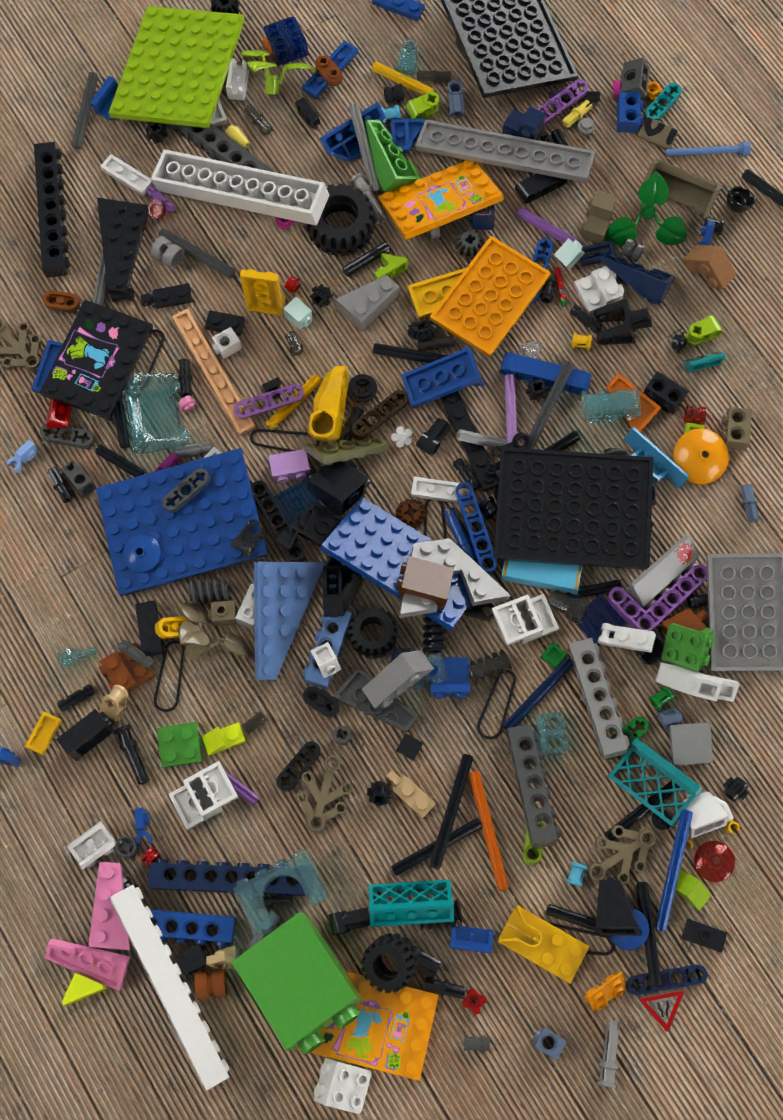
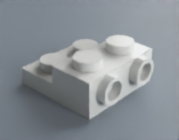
M607 266L591 272V275L574 281L573 285L588 314H592L596 309L620 301L623 298L624 288L622 284H617L615 280L617 278L616 274Z

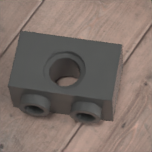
M643 58L624 62L621 72L622 83L620 92L641 93L640 99L647 97L650 67Z

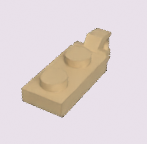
M392 770L386 775V778L393 783L390 787L393 792L421 819L436 805L429 796L405 775L402 774L399 777Z

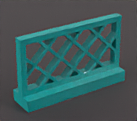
M635 738L631 743L630 749L608 777L673 827L679 820L681 811L687 809L693 800L702 793L703 789L638 738ZM633 752L640 756L641 764L629 765V757ZM653 766L656 768L657 776L645 778L644 767ZM641 768L642 778L631 779L630 769ZM627 769L628 780L619 781L614 777L619 770ZM669 778L672 781L673 789L661 790L660 779ZM657 780L659 791L647 792L646 781ZM643 781L644 792H633L632 783ZM686 791L691 796L686 802L678 803L676 792ZM673 792L675 803L663 804L662 793ZM659 794L660 805L651 806L648 803V795ZM675 806L676 815L672 820H669L664 815V808Z
M450 879L369 885L370 927L454 922V905ZM446 887L442 892L436 890L437 888ZM417 889H424V891L421 892V893H419V892H417V891H415V890H417ZM397 890H403L404 892L401 893V894H398V893H396L395 891H397ZM379 891L384 892V893L381 894L380 896L377 895V894H375V893H373V892H379ZM431 893L435 895V897L430 899L427 897V895ZM409 895H412V896H414L415 898H413L412 900H409V899H407L406 897L409 896ZM388 896H391V897L394 898V899H393L392 901H390V902H389L388 900H386V898H387Z

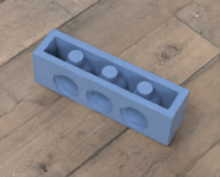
M346 612L344 616L336 618L324 617L323 613L321 622L324 624L322 630L318 629L315 637L317 644L315 648L329 642L338 660L349 629L352 613ZM331 626H336L338 628V631L336 633H330L328 632V628ZM310 651L309 666L306 665L303 671L305 683L328 690L333 675L323 678L321 671L315 668L317 663Z

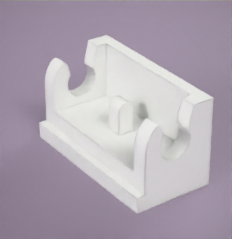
M235 58L231 60L226 83L228 99L245 100L250 71L247 69V63L244 60L242 65H238Z

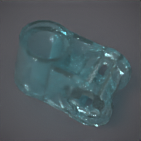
M407 39L403 42L397 71L400 73L415 74L418 44L413 39Z

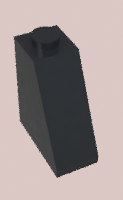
M616 878L599 880L595 926L601 935L642 936V930L621 881Z

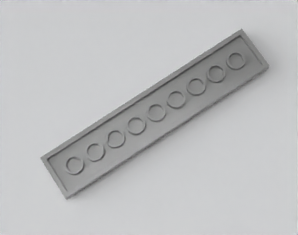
M426 119L415 145L416 151L584 183L588 181L596 151Z

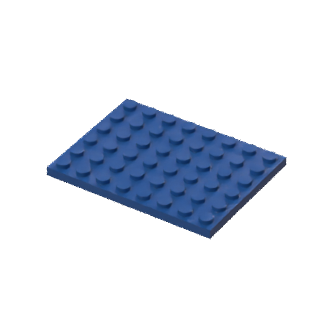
M242 448L96 488L119 596L129 595L268 556ZM196 469H205L211 477L209 485L177 512L167 511L162 504L163 498ZM201 474L198 476L199 480H205ZM192 480L191 483H192V484L195 486V488H196L197 485H196V484L193 482V480ZM191 486L183 487L182 494H190L192 491ZM178 493L176 494L180 500L183 499ZM172 499L169 500L170 505L175 506ZM137 535L153 537L161 548V557L158 564L148 572H135L128 568L123 560V550L126 543ZM143 549L137 551V555L143 553Z

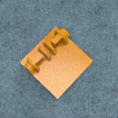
M622 972L610 974L604 979L605 983L603 981L600 982V987L597 984L595 985L597 989L593 987L585 992L586 995L583 998L587 1004H590L592 1012L603 1009L609 1000L614 997L618 998L624 993L626 984Z

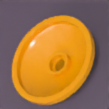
M693 429L683 434L676 442L673 449V462L689 475L686 481L692 484L705 485L716 481L724 474L729 463V452L726 443L717 433L708 429ZM702 452L707 453L706 458L702 457Z

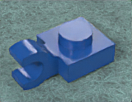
M707 220L706 225L702 226L700 236H703V240L696 245H710L715 228L714 221Z
M136 808V843L141 845V838L147 836L148 843L152 844V836L147 832V825H150V815L146 813L144 808Z

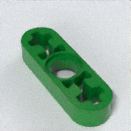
M637 717L622 728V733L627 734L629 737V745H631L635 738L639 739L648 731L649 724L646 719ZM635 722L644 725L642 727L643 731L639 729L634 734L631 733V730L636 727ZM616 734L611 736L610 739L616 738Z

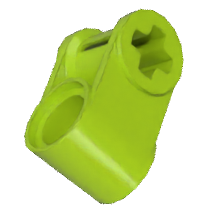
M428 92L410 100L405 107L411 118L425 119L436 114L439 111V95L436 92Z
M710 315L701 321L693 323L686 334L687 343L691 346H697L722 334L723 330L716 318Z

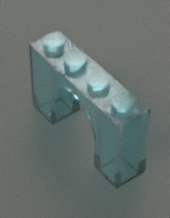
M303 849L292 854V859L288 861L282 859L273 864L274 868L268 871L266 868L255 873L256 877L250 880L245 878L236 883L237 887L233 888L234 893L255 936L274 927V923L264 903L265 890L274 879L283 876L296 879L301 884L312 907L330 898L309 851L304 852Z

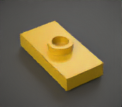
M43 711L24 747L44 756L62 720Z

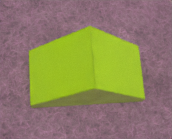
M680 869L675 892L696 910L700 911L712 895L699 879Z

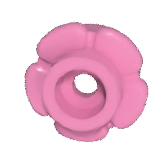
M191 396L182 398L178 402L179 409L185 412L191 411L195 407L196 400L192 399Z

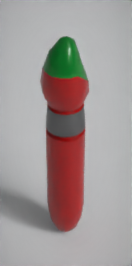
M556 267L554 274L559 301L565 307L567 296L565 295L560 268Z

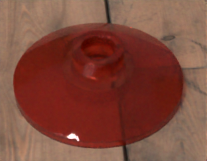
M708 841L696 850L694 865L702 878L711 882H720L732 874L735 867V858L731 849L724 843ZM714 857L719 859V864H714Z

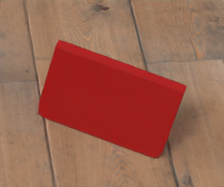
M51 399L46 427L67 428L71 406Z

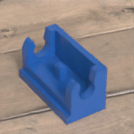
M452 925L451 949L492 953L493 930L464 926L454 927Z

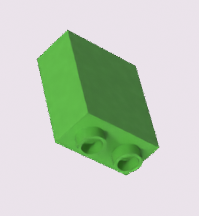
M301 911L231 962L286 1050L296 1051L300 1048L303 1055H307L325 1042L321 1031L333 1022L340 1030L360 1016L355 1006L364 1000L310 916Z

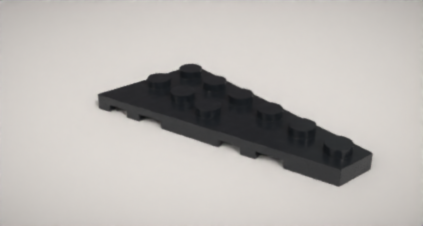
M97 198L108 293L127 296L150 208L149 205Z

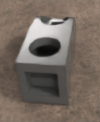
M74 460L61 468L62 473L82 498L96 489L93 480Z

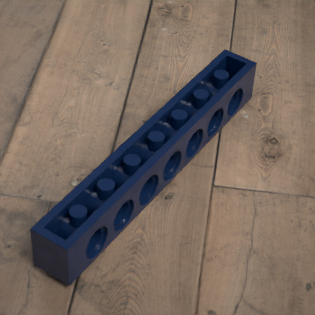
M156 859V863H150L149 889L314 897L315 871L311 870V866H298V869H290V865H278V868H270V864H258V867H249V863H237V866H229L228 862H217L216 866L209 865L207 861H197V864L194 865L188 864L189 861L176 860V864L168 863V860ZM174 869L176 871L175 878L167 880V872ZM195 870L197 874L195 880L188 881L187 873ZM211 871L217 873V878L214 882H208L207 875ZM231 872H236L238 876L234 883L227 881V876ZM251 873L258 875V880L254 884H249L247 881ZM271 874H277L279 877L275 885L268 883V877ZM291 875L299 877V882L295 886L288 884V879Z

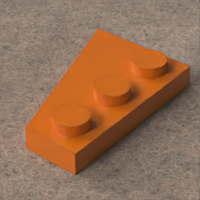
M619 373L606 386V390L631 429L635 427L640 433L661 410L658 404Z

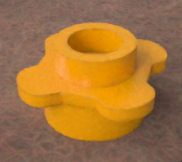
M652 81L648 83L647 96L650 100H655L656 96L662 92V88L657 82Z

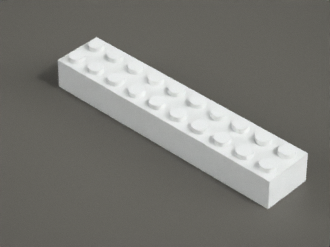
M165 149L151 177V181L160 192L316 226L329 197L328 190L323 182Z

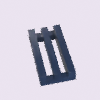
M612 241L583 247L582 250L585 253L594 252L583 255L579 261H581V267L601 263L599 259L605 253L617 256ZM607 247L610 248V249H606V250H602V251L599 250V249H603V248H607Z

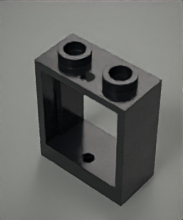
M94 709L56 740L67 755L78 761L113 733L114 730L111 726L114 724L103 711L99 713Z

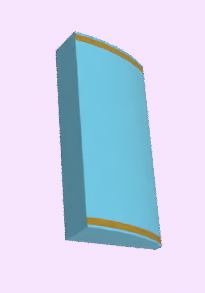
M505 560L501 581L564 593L570 592L577 595L583 566Z

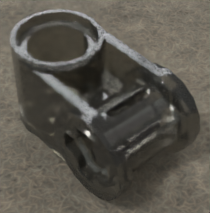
M256 519L249 520L233 540L231 548L238 549L246 558L251 557L266 534L265 527ZM259 526V531L256 534H252V528Z

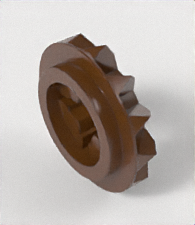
M406 499V501L400 502L396 508V518L406 523L407 526L416 528L424 522L426 509L416 499ZM409 507L412 509V511H416V513H414L413 520L409 514H405L408 513Z

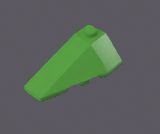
M366 120L365 124L375 171L383 191L390 192L421 179L412 161H407L402 155V148L397 147L392 142L393 137L381 121Z

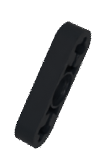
M309 741L305 743L279 774L276 783L280 790L285 792L292 790L301 779V775L307 772L319 758L321 750L316 742ZM308 747H316V754H310L307 758L308 760H310L309 763H307L304 758L300 757L301 754H303L304 757L308 754ZM296 761L304 763V769L301 772H296L293 769V764ZM290 769L298 777L294 779L292 776L289 779L290 785H284L283 787L281 786V779H287L290 776V773L287 772Z

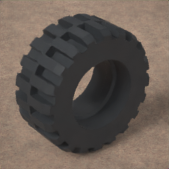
M328 185L329 197L317 226L306 224L309 238L311 241H314V245L317 248L321 247V250L325 253L329 251L331 255L336 256L337 253L342 254V256L347 255L348 252L353 254L357 252V248L362 249L365 246V242H369L371 234H373L374 212L372 203L369 202L366 194L363 195L362 190L359 188L355 190L352 185ZM337 211L348 212L356 218L352 225L341 229L328 226L324 219L329 214Z

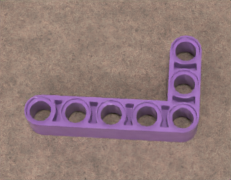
M702 564L695 565L647 611L620 587H615L610 591L607 597V604L630 628L653 631L707 579V567ZM694 572L701 573L703 578H697ZM681 585H687L689 587V591H684L681 588ZM612 595L620 596L621 601H615ZM667 597H673L676 603L668 602ZM626 609H633L635 615H629ZM653 610H660L662 616H656ZM640 622L647 623L649 629L641 628Z

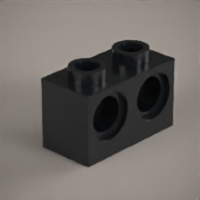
M657 371L645 387L643 393L658 404L663 411L674 415L689 391ZM653 387H657L661 391H655ZM669 397L675 398L676 401H671Z

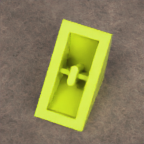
M75 973L62 1003L63 1005H70L107 989V987L82 974Z

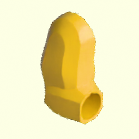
M334 366L328 371L315 395L313 413L309 416L308 434L315 440L331 443L341 436L349 382L347 366Z

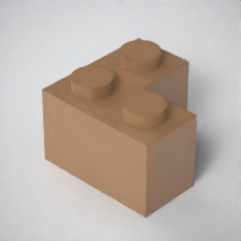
M695 245L683 258L687 269L691 273L704 274L707 284L711 288L724 289L737 275L721 246Z

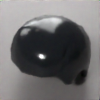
M734 186L727 193L728 206L734 212L743 213L755 204L756 197L750 195V189Z
M656 635L652 652L635 650L636 656L644 664L650 665L655 663L662 656L664 647L661 642L663 643V640Z

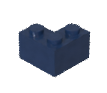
M532 106L528 108L525 114L513 109L503 124L502 134L536 140L537 135L543 133L546 113Z

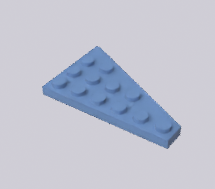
M254 562L255 680L277 679L322 573L324 562Z

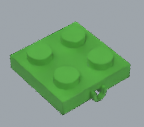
M197 722L157 728L159 742L157 746L158 752H160L162 768L202 762L200 748L202 740L199 738Z

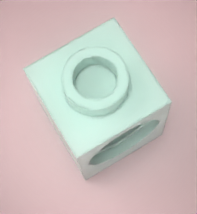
M568 238L554 255L566 267L571 269L585 252L582 250L583 246L576 239L573 242Z
M297 297L283 308L284 317L299 330L307 327L313 319L312 310Z

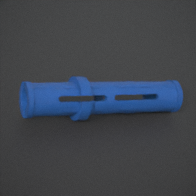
M449 508L452 516H450L448 509L445 510L443 513L450 525L457 545L475 561L477 558L470 546L471 541L466 537L455 508Z

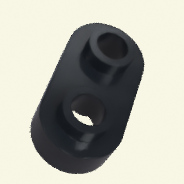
M308 687L303 693L305 704L328 718L338 714L340 709L338 701L318 687ZM316 695L317 699L312 701L310 700V696ZM332 705L333 710L327 711L326 707Z

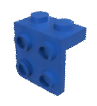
M434 657L430 659V663L434 668L430 672V697L435 699H445L446 697L464 699L470 696L468 658Z

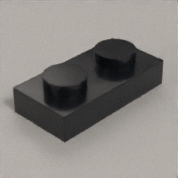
M209 310L205 329L222 332L231 327L237 336H241L245 317Z

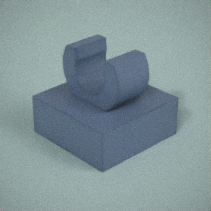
M676 707L657 712V718L662 723L666 732H669V724L674 723L675 725L683 721L682 714Z

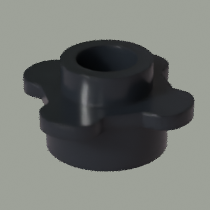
M684 332L681 335L676 334L672 341V348L677 349L676 353L678 354L681 349L685 348L687 339L684 338Z

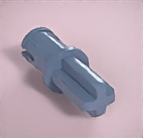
M742 485L740 487L743 496L742 505L745 506L747 520L749 522H756L759 520L756 507L758 502L754 497L753 485Z

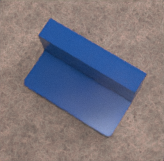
M108 76L90 102L95 113L109 120H113L109 116V110L118 88L115 78Z

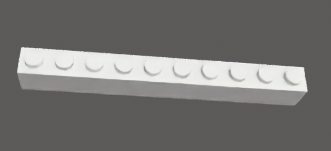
M131 885L109 897L203 1088L207 1091L229 1078L227 1073L230 1071L225 1059H220L217 1053L220 1051L215 1039L211 1041L208 1035L211 1032L205 1020L201 1021L198 1015L201 1012L196 1001H191L189 997L191 993L190 988L186 982L182 983L179 977L182 974L177 963H172L169 957L172 955L167 943L163 945L160 939L163 936L158 925H153L150 919L153 917L152 912L148 906L144 907L141 901L144 898L139 887L135 888L134 885Z

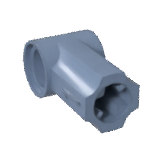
M452 80L448 84L447 98L449 101L450 117L457 119L465 116L463 83L459 80Z

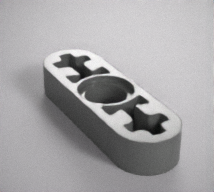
M46 424L40 429L42 438L49 443L89 449L95 442L92 433L88 430L72 427L47 428ZM52 430L54 434H49V436H47L46 432ZM70 432L72 433V438L70 440H63V434ZM87 436L89 440H86L85 443H83L81 439H85V437Z
M202 468L192 472L163 498L162 504L164 508L169 512H177L209 485L211 481L209 473ZM200 474L204 476V481L199 480L198 476ZM192 480H193V482L197 485L196 488H195V486L191 483ZM185 486H191L192 488L191 493L188 495L182 494V489ZM177 493L183 498L182 500L177 497ZM172 499L175 506L170 505L169 500Z

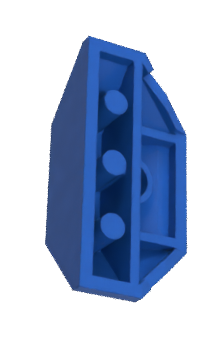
M378 102L360 111L368 142L369 138L365 121L380 120L383 125L386 121V116ZM351 117L319 138L325 150L331 156L350 162L361 155Z

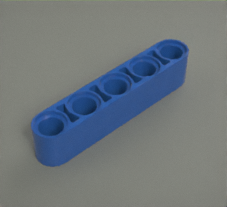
M505 353L500 373L505 376L513 374L516 379L532 383L535 381V378L540 381L545 380V386L552 388L562 365L515 353ZM573 368L563 391L580 395L587 394L592 377L591 374Z
M461 482L456 487V499L477 558V563L485 572L490 574L495 570L497 560L494 559V551L473 488L469 483ZM466 488L469 490V494L461 496L459 490ZM467 506H473L475 508V512L473 514H467L465 512V508ZM479 524L481 526V530L479 532H473L471 530V525ZM485 542L487 544V548L485 550H479L477 548V543ZM484 560H491L493 567L490 569L485 568L482 563Z

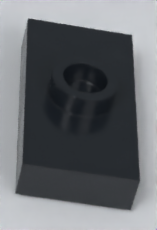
M687 918L681 939L722 953L727 932Z

